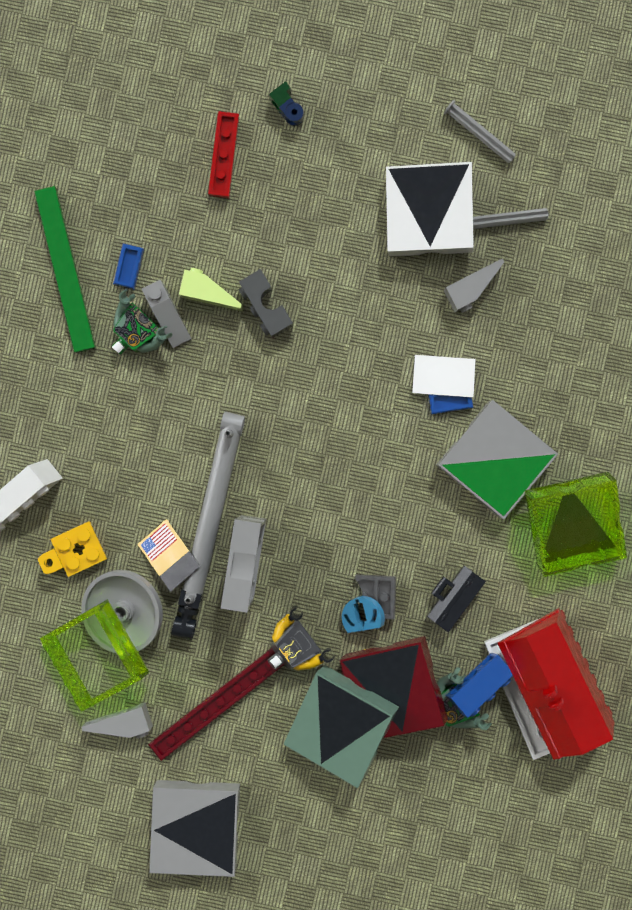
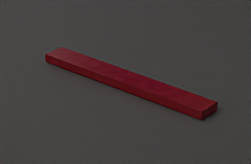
M270 648L153 739L148 745L157 757L162 761L284 666L282 664L274 670L267 660L275 654L274 650Z

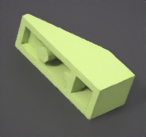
M191 268L190 271L184 270L179 292L182 298L243 311L242 304L207 275L203 274L202 270Z

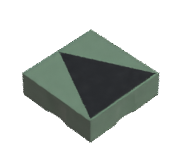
M324 665L316 672L284 745L358 788L365 779L376 757L378 746L388 732L399 706L374 692L359 687L351 679Z

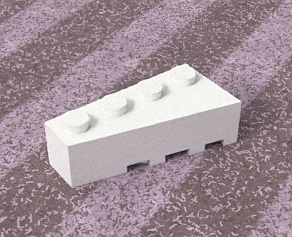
M48 459L28 465L0 489V532L6 528L5 524L8 521L12 522L18 518L22 510L32 506L36 499L46 494L50 488L63 479Z

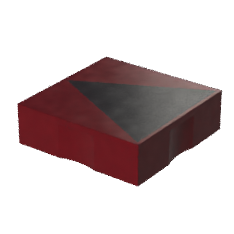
M425 636L396 642L387 647H373L347 653L340 659L345 677L351 679L359 687L374 692L399 706L390 728L383 738L445 725L448 716L440 688L434 677L433 663Z

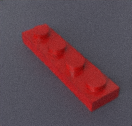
M218 111L208 195L212 197L230 199L240 117L238 113Z

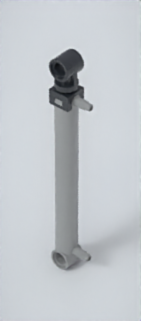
M224 412L217 447L191 551L192 556L200 567L184 581L177 610L181 612V616L176 615L171 636L192 640L195 633L197 620L193 619V615H198L202 604L203 591L239 440L245 423V416Z

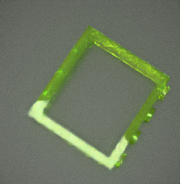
M108 599L39 638L44 650L50 656L53 666L58 670L64 685L69 689L75 704L81 712L140 681L150 673ZM95 614L130 677L91 698L56 636Z

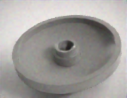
M113 570L104 573L91 582L82 599V619L87 632L98 645L110 652L117 654L138 652L148 646L160 631L163 620L160 598L154 587L137 573L127 570Z

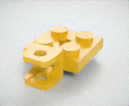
M88 521L50 539L55 549L42 554L38 558V562L45 574H50L64 568L67 576L70 577L106 560L107 557L91 522ZM76 543L85 546V549L82 550V555L74 553L73 549L76 548ZM48 559L53 561L52 566L47 564Z

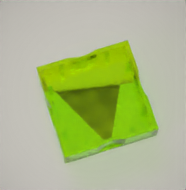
M609 472L525 490L537 567L544 577L574 571L587 565H600L627 558L624 531L621 527L619 516L620 502L617 481Z

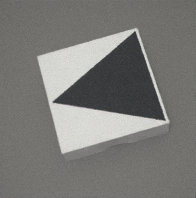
M472 162L386 167L387 245L389 256H410L431 252L441 254L473 253Z

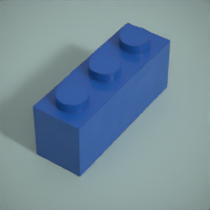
M490 653L465 677L461 684H457L445 696L461 715L467 718L473 717L480 711V706L485 701L489 702L495 697V692L500 687L503 688L510 683V678L513 675L508 665L498 654Z

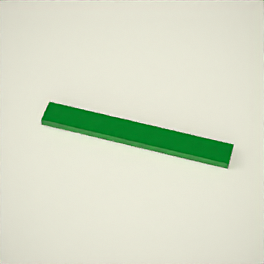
M52 186L36 190L34 192L74 352L78 353L94 349L96 345L57 188Z

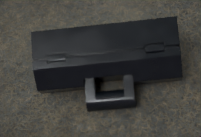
M464 565L452 581L443 576L431 592V594L438 598V601L426 616L449 633L486 581ZM449 585L450 589L445 596L440 595L445 587Z

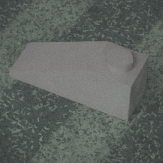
M503 258L444 289V293L455 313L458 311L464 313L473 308L472 304L478 299L503 265Z
M158 280L142 288L160 326H167L164 331L165 334L172 333V337L168 338L172 348L191 340L165 284Z
M144 702L87 721L81 728L82 731L142 738L149 734L148 732L153 727Z

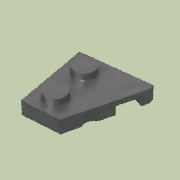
M356 574L355 579L363 592L362 595L375 599L381 605L385 619H395L396 576Z

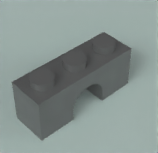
M261 269L239 281L241 288L238 290L244 300L247 298L250 300L252 306L249 308L255 318L260 317L263 322L260 327L266 336L270 334L274 338L294 326L283 305L273 310L267 309L262 305L263 297L272 291V287Z

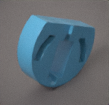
M359 596L352 599L345 605L342 611V623L348 633L380 628L385 622V615L381 605L375 599L368 596ZM358 602L363 603L366 621L360 618Z

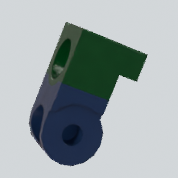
M285 81L269 94V99L289 125L298 126L304 118L303 108L289 96L291 94V87Z

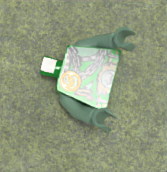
M125 289L119 294L120 302L113 322V331L120 337L112 345L113 349L120 355L128 347L136 353L157 350L165 339L172 337V333L166 335L164 331L167 326L159 328L134 303L130 304L135 299V294L130 295L128 298L126 295L128 290Z
M457 667L453 673L440 678L437 685L440 688L448 716L446 721L447 727L487 730L492 725V723L484 722V720L488 719V714H483L479 718L477 717L480 715L478 712L473 717L467 718L461 715L445 696L457 684H461L464 681L466 675H457L461 669Z

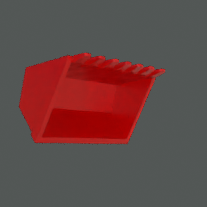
M560 608L497 643L553 760L567 756L583 755L612 741L615 723L610 707L605 704L604 694L602 690L598 689L597 680L594 674H591L589 663L586 658H583L579 642L575 641L573 637L574 632L571 626L567 625L565 613Z

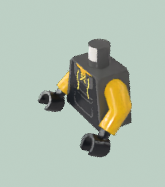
M297 605L293 606L290 614H287L275 626L272 635L273 642L270 645L275 654L267 660L274 670L282 664L288 669L294 668L297 671L309 670L324 662L329 663L335 658V656L328 658L325 654L331 648H326L322 654H319L321 652L320 648L299 621L303 616V611L299 615L293 612L297 609Z

